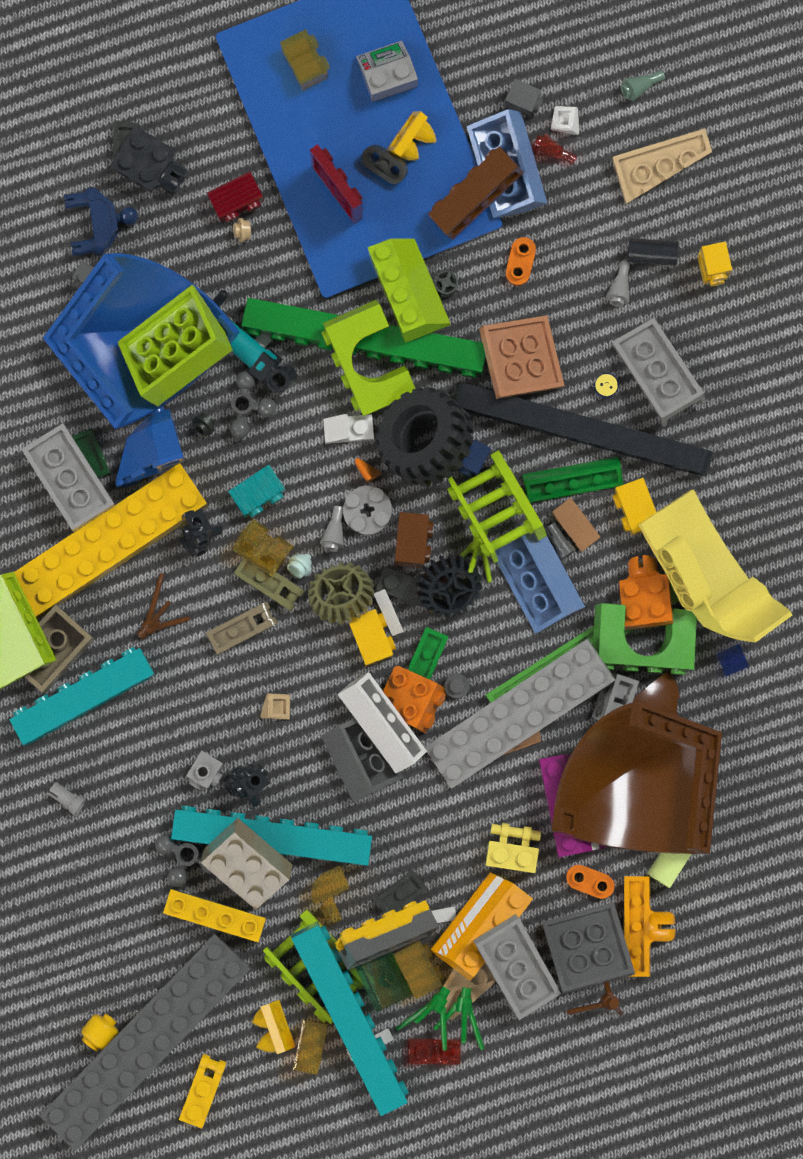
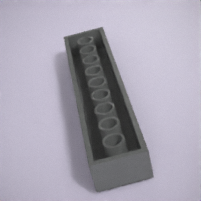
M217 933L214 934L45 1109L40 1117L76 1151L252 967Z

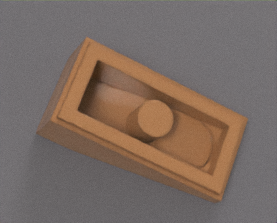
M569 498L551 513L580 552L600 538L572 498Z

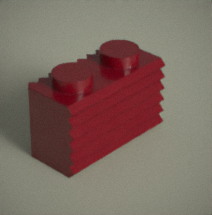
M250 171L207 192V196L220 222L225 220L227 223L232 222L240 217L239 214L246 210L248 212L255 211L261 207L260 203L264 202L263 195Z

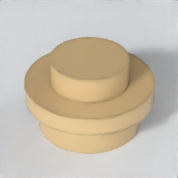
M238 218L237 223L233 224L234 238H238L240 243L251 238L249 220H243V218Z

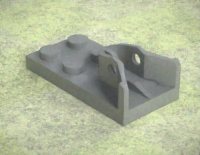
M655 318L612 342L620 358L660 417L662 427L667 426L668 418L692 404L698 403L703 405L706 403L704 392Z
M63 423L21 449L73 532L115 507L114 502Z
M516 914L473 940L508 1001V1006L518 1020H521L561 994Z

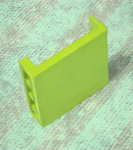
M14 572L0 575V690L38 668L57 661Z

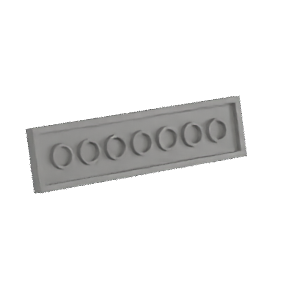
M586 639L424 748L452 789L614 682L615 678L590 640Z

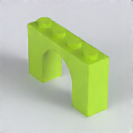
M377 300L322 323L325 329L321 332L326 345L331 344L334 353L331 354L336 368L341 366L344 375L340 377L345 389L350 388L353 397L350 398V401L355 411L360 410L362 415L365 416L390 405L395 399L399 400L401 398L400 395L407 391L412 393V390L416 389L405 366L374 378L362 376L353 368L352 352L356 344L362 338L389 326Z

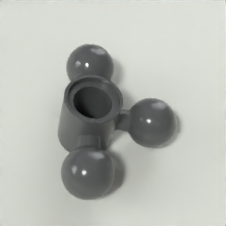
M243 371L238 374L236 384L240 388V392L235 394L231 400V406L237 415V420L232 422L230 432L238 439L248 435L249 425L245 418L250 416L253 411H258L261 416L268 418L272 417L277 410L276 403L270 398H264L260 402H253L252 397L249 395V390L255 386L256 379L249 371ZM241 399H246L250 402L248 409L244 411L236 408L237 402Z
M161 835L157 838L155 842L156 850L161 854L175 853L176 859L179 862L178 867L173 868L168 874V881L172 886L181 887L185 885L188 879L185 870L187 866L195 863L200 864L201 869L205 873L213 874L201 864L202 856L196 845L185 843L178 846L169 835ZM185 847H189L194 851L192 861L187 862L183 860L181 852Z

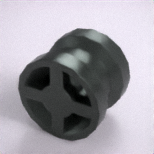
M445 270L436 275L434 286L439 297L449 298L456 292L458 278L453 272Z

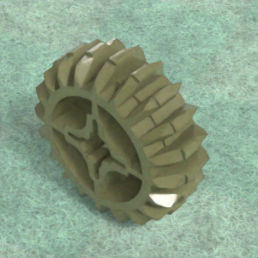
M340 561L339 565L335 567L331 563L330 569L326 570L322 567V574H315V581H310L311 589L308 590L309 604L314 614L319 616L323 622L328 620L332 625L337 620L341 626L344 620L352 623V618L360 619V613H368L367 606L372 605L374 585L369 574L363 571L359 565L354 567L349 562L345 566ZM358 585V586H359L358 592H357L356 595H354V594H353V593L355 592V589H354V588ZM328 591L329 594L327 595V599L324 602V595Z

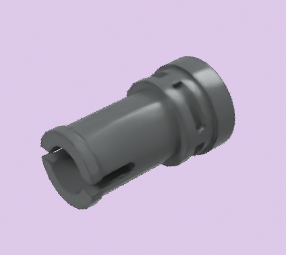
M556 523L548 526V529L545 528L547 537L555 548L554 550L560 561L576 551L570 541L566 540Z

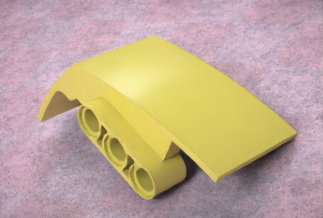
M694 489L638 524L654 555L667 574L681 605L686 610L692 611L704 627L733 639L757 642L792 616L789 609L769 594L765 585L754 577L750 579L747 577L722 541Z

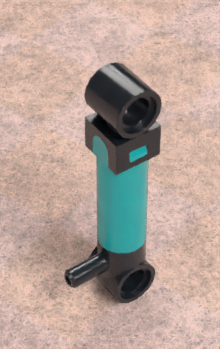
M220 290L213 301L219 308L228 297V293L225 290ZM231 321L240 331L231 343L233 349L231 352L251 368L249 372L261 382L266 380L268 387L272 391L281 393L291 388L297 381L296 370L287 364L279 366L283 359L272 349L266 350ZM279 373L285 377V384L280 382L278 378Z

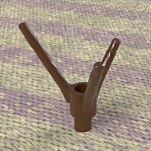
M163 573L159 574L146 620L141 624L142 628L137 632V635L143 640L149 634L152 635L156 630L159 631L169 626L190 621V617L187 616L161 622L159 618L171 604L170 601H166L159 611L154 614L164 578Z
M609 982L603 983L605 994L601 996L600 1002L569 1009L567 1014H575L598 1008L615 1010L619 1015H623V1011L619 1007L618 998L611 991Z

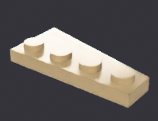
M706 129L613 156L612 161L625 204L711 153L712 150Z

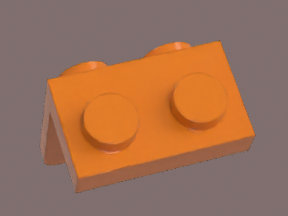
M400 666L394 667L383 690L404 721L425 734L434 724L435 712L438 706L440 707L443 704L446 696L445 688L440 684Z

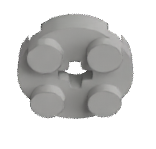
M361 486L354 489L346 497L343 505V515L346 524L355 532L362 535H374L381 532L389 523L392 515V506L388 496L380 488ZM365 504H369V507H374L375 511L371 512V517H366V514H361L360 510L364 509Z

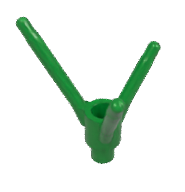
M442 986L438 994L435 993L433 998L424 1007L399 1024L396 1030L400 1031L414 1020L418 1024L433 1010L440 1014L442 1050L447 1051L445 1005L448 1002L446 998L451 991Z
M462 987L461 996H458L457 1002L446 1013V1021L455 1012L462 1013L461 1043L465 1044L468 1014L479 1049L484 1050L483 1041L473 1013L472 999H470L472 989ZM440 1020L434 1026L436 1031L441 1027Z

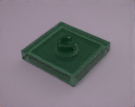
M393 952L355 967L377 1012L413 995Z

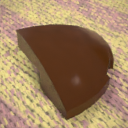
M669 670L636 695L633 702L640 701L678 715L679 691Z

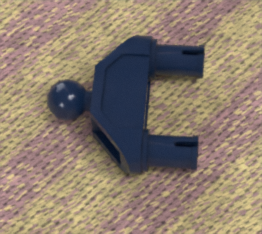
M88 187L85 189V192L64 194L66 210L88 206L92 218L94 236L88 240L71 241L73 257L95 253L97 256H103L119 234L118 223L132 226L138 220V213L134 208L126 207L120 213H117L115 205L94 187Z

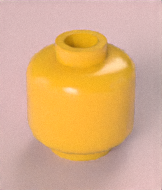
M106 1013L103 1017L98 1014L92 1015L81 1030L83 1035L82 1041L96 1052L99 1049L103 1050L118 1035V1030L114 1026L117 1022Z

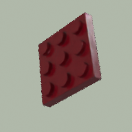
M318 144L310 149L312 168L353 223H358L363 219L362 196L355 187L351 189L348 186V178L340 167L338 169L334 167L332 162L334 159L326 148L321 149Z

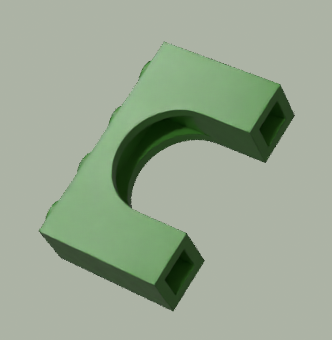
M605 603L595 605L593 646L609 670H614L615 666H624L623 671L638 672V667L647 668L648 673H662V669L671 670L673 675H686V671L694 670L697 618L692 611L672 609L674 624L666 625L665 639L662 647L652 656H642L634 652L625 639L626 605Z

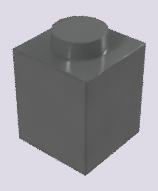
M514 79L505 99L504 107L520 111L521 114L531 118L533 112L538 113L542 105L543 99L540 98L541 90Z

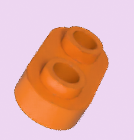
M518 238L512 245L506 269V279L513 286H522L529 280L536 252V246L529 238ZM520 246H527L528 251L526 253L520 252ZM515 269H521L523 274L521 276H515L513 271Z
M574 865L567 871L566 881L573 889L600 899L609 897L614 891V881L604 873L583 865ZM578 872L584 876L581 882H577L574 879L575 874ZM601 881L607 885L604 891H600L597 887Z

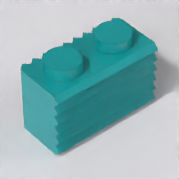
M267 465L228 492L244 517L246 518L250 515L251 518H254L264 511L262 507L270 502L274 505L282 500L286 489L271 466Z

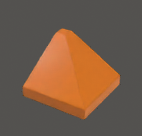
M355 459V466L366 483H370L382 475L379 470L361 459Z

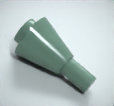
M660 70L649 76L623 79V85H621L622 94L626 99L629 98L631 101H635L653 84L664 80L665 75Z

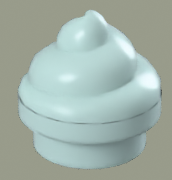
M293 555L287 565L289 572L299 579L303 576H308L312 569L311 555Z

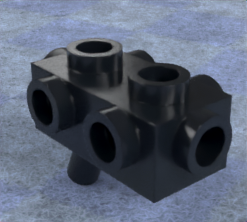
M202 509L197 511L190 510L181 516L183 523L180 525L182 532L179 539L182 547L188 550L191 556L199 557L205 554L210 548L211 537L222 534L221 526L211 527Z
M249 764L248 766H238L229 773L230 777L225 781L224 787L227 792L233 797L249 798L254 807L260 805L261 800L258 793L270 784L265 768L260 764L256 766Z

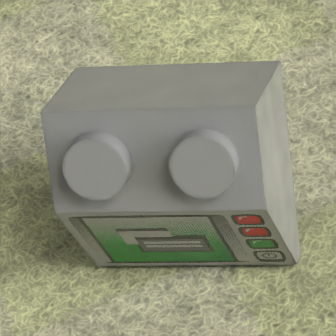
M402 41L356 56L372 102L418 87L416 72Z

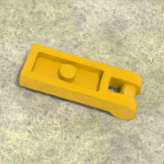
M203 1054L179 1118L180 1121L199 1128L204 1126L227 1062L219 1060V1062L210 1059L211 1056ZM206 1068L215 1071L213 1078L204 1075Z

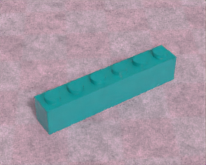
M132 647L122 653L123 657L115 662L113 659H110L100 665L101 669L95 673L88 671L78 677L79 681L70 685L68 682L56 689L58 693L49 697L46 694L34 701L36 705L27 709L24 706L13 712L14 717L9 720L23 746L30 745L156 676L141 648L136 650L135 647Z

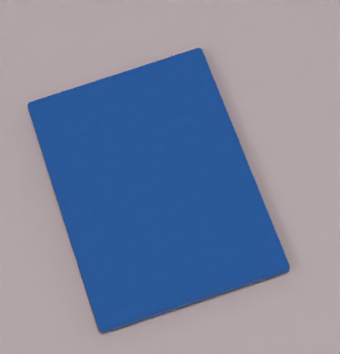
M299 0L217 33V43L324 298H330L377 279V274L369 257L368 247L385 240L415 239L424 260L502 227L501 219L493 218L489 206L453 240L428 215L432 210V206L437 201L443 200L449 194L450 189L455 184L461 183L467 177L468 172L473 167L478 166L409 0ZM402 41L416 72L418 87L372 102L356 56ZM413 111H421L428 117L426 121L435 133L436 142L425 143L413 138V142L416 144L419 152V159H402L408 167L406 178L397 184H392L366 168L362 162L363 151L374 144L387 149ZM318 144L321 149L326 148L334 159L332 161L336 169L340 167L348 178V186L351 189L355 187L362 196L363 219L358 223H353L312 168L310 149ZM373 153L374 159L379 160V155ZM393 166L394 172L399 173V168L397 166Z

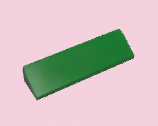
M618 457L522 475L526 497L530 503L624 485L621 463Z

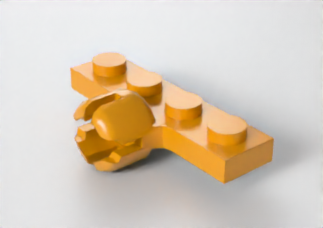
M624 876V938L635 971V975L630 977H650L651 943L654 941L669 942L675 937L676 929H661V924H676L674 914L651 910L650 876Z

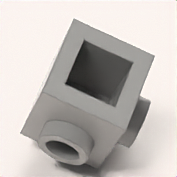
M201 751L186 775L191 779L189 784L202 791L203 787L209 789L211 786L216 787L222 777V774L219 772L224 764Z

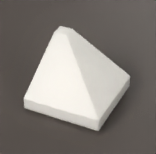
M555 106L551 130L579 135L578 108Z

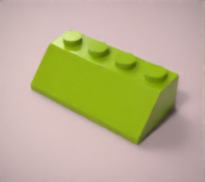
M388 239L368 247L370 260L405 343L451 325L415 239Z

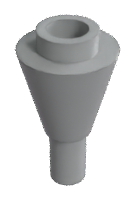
M621 261L618 275L606 295V299L613 306L622 307L624 304L629 303L627 276L630 263L627 261Z
M334 506L332 519L320 541V544L327 551L337 552L338 549L344 548L341 523L343 507Z

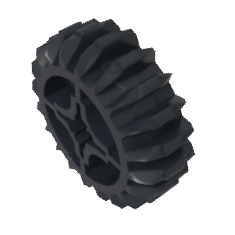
M450 553L445 559L439 554V561L435 562L430 559L431 566H423L425 573L418 574L420 581L416 583V588L418 589L417 597L420 599L421 605L429 613H435L439 618L444 614L449 619L452 613L459 617V611L467 612L468 605L475 606L473 599L480 598L478 591L482 589V584L480 583L482 579L476 566L472 573L468 572L470 559H464L459 554L454 557ZM455 572L464 574L466 579L456 577ZM432 593L442 595L443 600L432 597Z

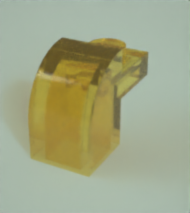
M341 866L321 874L314 882L311 892L313 905L323 901L324 906L321 907L326 921L331 919L332 923L342 920L332 896L350 888Z

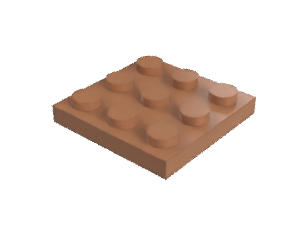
M547 315L484 325L479 328L496 399L558 389L565 386Z

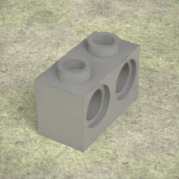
M611 672L615 681L600 690L591 718L600 720L616 708L632 703L639 681Z

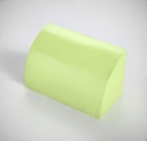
M660 853L647 875L670 888L691 854Z

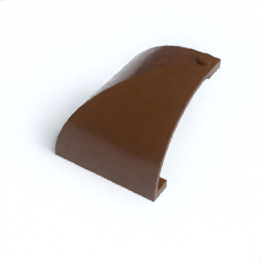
M640 701L620 706L609 712L586 732L569 757L556 794L552 832L589 843L627 850L666 854H710L722 732Z

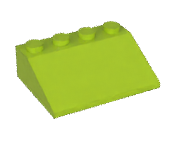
M193 285L118 341L140 396L157 407L233 350L225 331Z

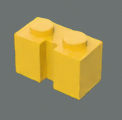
M726 242L701 247L697 258L703 284L710 283V286L724 284V280H727L732 272Z
M644 478L616 487L614 490L615 495H612L616 508H621L625 516L621 518L625 532L630 531L631 536L642 533L638 524L656 513Z
M376 609L368 611V613L361 614L360 619L352 618V623L349 624L366 667L394 656L392 651L396 650L392 637H386L383 628L387 627L383 613L377 614Z

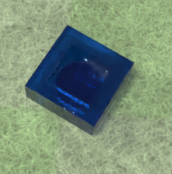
M739 644L716 654L725 677L749 667Z

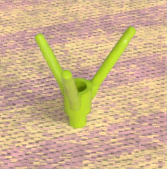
M488 530L484 532L486 537L488 535ZM480 537L477 539L473 538L472 543L459 555L464 558L468 553H473L468 569L469 573L473 572L478 556H482L487 582L490 583L492 578L489 561L479 546L482 544Z

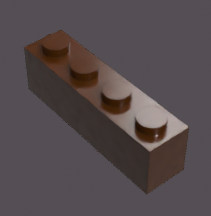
M499 146L497 149L491 150L479 166L473 167L461 183L455 184L443 200L437 201L432 206V210L428 215L447 236L454 240L507 190L524 171Z

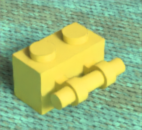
M502 823V825L492 824L491 834L500 835L499 842L489 841L485 866L535 873L539 848L529 847L530 840L540 841L541 831L532 830V827L524 826V829L510 827V824ZM508 836L522 838L521 846L507 844Z

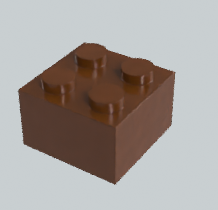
M399 513L395 566L423 569L425 563H430L431 546L426 545L427 538L432 539L434 521H429V515Z

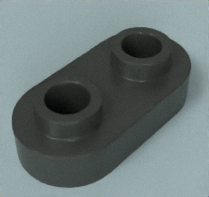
M374 144L366 148L362 153L364 166L387 182L397 184L406 178L408 174L407 164L384 147ZM373 153L379 155V160L374 159ZM393 166H397L400 172L395 173Z

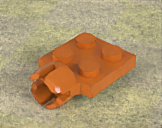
M643 555L644 567H642V563H639L638 556L631 558L628 562V578L619 581L621 605H626L624 630L674 624L670 580L667 574L661 575L658 573V563L653 556Z

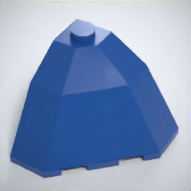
M161 407L151 413L127 438L115 482L119 490L142 483L141 479L164 472L163 468L185 461L179 443L180 438L170 409L165 410L164 407Z

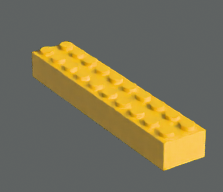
M180 463L14 572L37 620L45 616L55 604L60 606L178 528L183 523L181 516L185 512L205 510L209 507Z

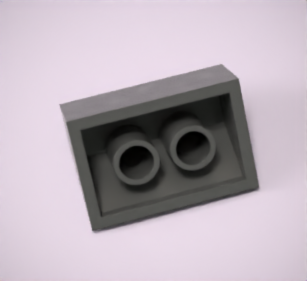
M356 719L341 724L321 735L353 802L404 778L401 771L398 773L394 772Z

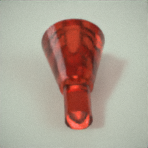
M544 133L542 136L538 135L534 141L532 148L536 149L535 155L560 158L571 164H574L577 159V155L564 150L547 133Z

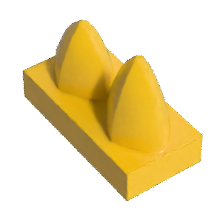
M413 111L387 150L404 160L419 159V152L416 144L413 142V138L425 143L436 142L435 133L426 121L428 117L421 111Z
M280 1000L261 1006V1009L255 1014L252 1023L262 1028H268L269 1032L259 1040L256 1048L265 1052H276L277 1054L294 1048L295 1044Z

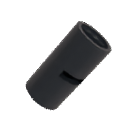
M629 238L627 262L677 265L678 241Z

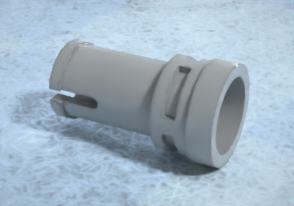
M57 782L53 784L47 794L64 805L65 809L69 810L74 816L80 812L86 802L85 798L78 796L76 793H71Z

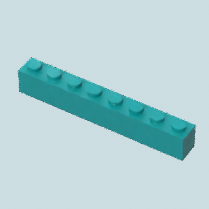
M183 805L181 810L175 809L171 839L210 844L230 824L239 818L280 854L369 866L372 836L368 835V830L353 829V833L343 832L344 827L329 825L328 830L318 829L319 824L304 822V827L295 826L294 820L280 819L279 823L269 822L270 817L255 815V820L245 819V814L231 812L230 817L220 816V810L206 809V813L196 812V807Z
M317 921L291 934V939L380 1115L383 1116L407 1104L406 1095L409 1094V1091L403 1080L398 1082L395 1073L398 1072L392 1058L387 1060L383 1052L387 1048L381 1036L376 1038L372 1030L376 1026L370 1014L364 1015L361 1007L365 1006L359 992L353 993L350 985L354 982L348 970L342 971L339 965L342 962V958L337 948L331 949L328 943L331 936L326 926L320 927Z

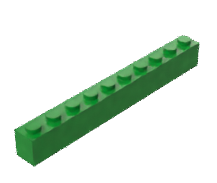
M247 297L242 329L247 331L248 335L254 337L266 334L271 335L270 339L284 342L286 338L294 340V343L297 345L308 346L309 343L317 344L319 349L332 351V345H326L321 332L325 330L322 323L340 315ZM389 325L362 338L352 352V355H356L357 352L364 353L367 358L380 360L381 357L390 358V362L403 365L405 361L414 363V367L428 369L429 366L437 367L439 372L452 374V371L462 372V376L468 378H476L477 375L482 376L486 356L482 342L429 333L405 343L399 327Z

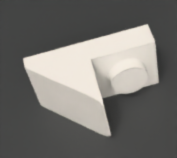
M347 414L323 419L325 444L374 440L372 414L365 416H347Z

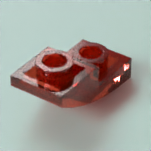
M408 1039L407 1064L461 1065V1039H447V1051L442 1050V1039Z

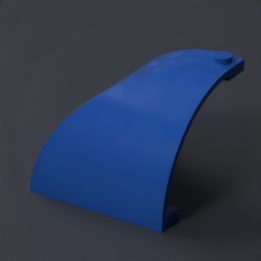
M110 253L102 256L43 337L44 341L115 429L136 422L163 407L184 392L206 372L204 371L158 407L140 396L118 341L188 287L195 285L161 264L123 253ZM195 286L225 331L231 344L240 331L219 306Z

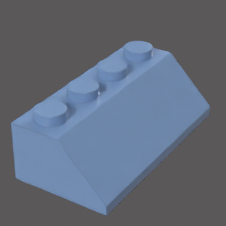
M507 109L467 126L478 166L485 160V156L491 150L497 149L500 146L524 171L490 205L493 218L527 212L547 204L520 111Z
M527 533L495 550L499 560L497 563L535 634L585 607L547 536L538 541L534 533L531 535Z

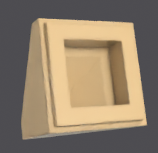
M268 693L260 719H290V695Z

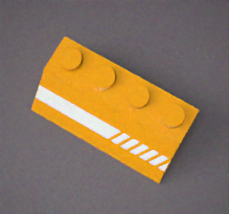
M490 872L430 951L470 981L485 963L473 940L515 914L520 917L533 898L514 883Z

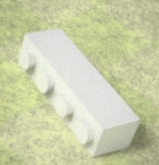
M369 672L349 683L338 693L340 699L395 773L413 765L427 752Z

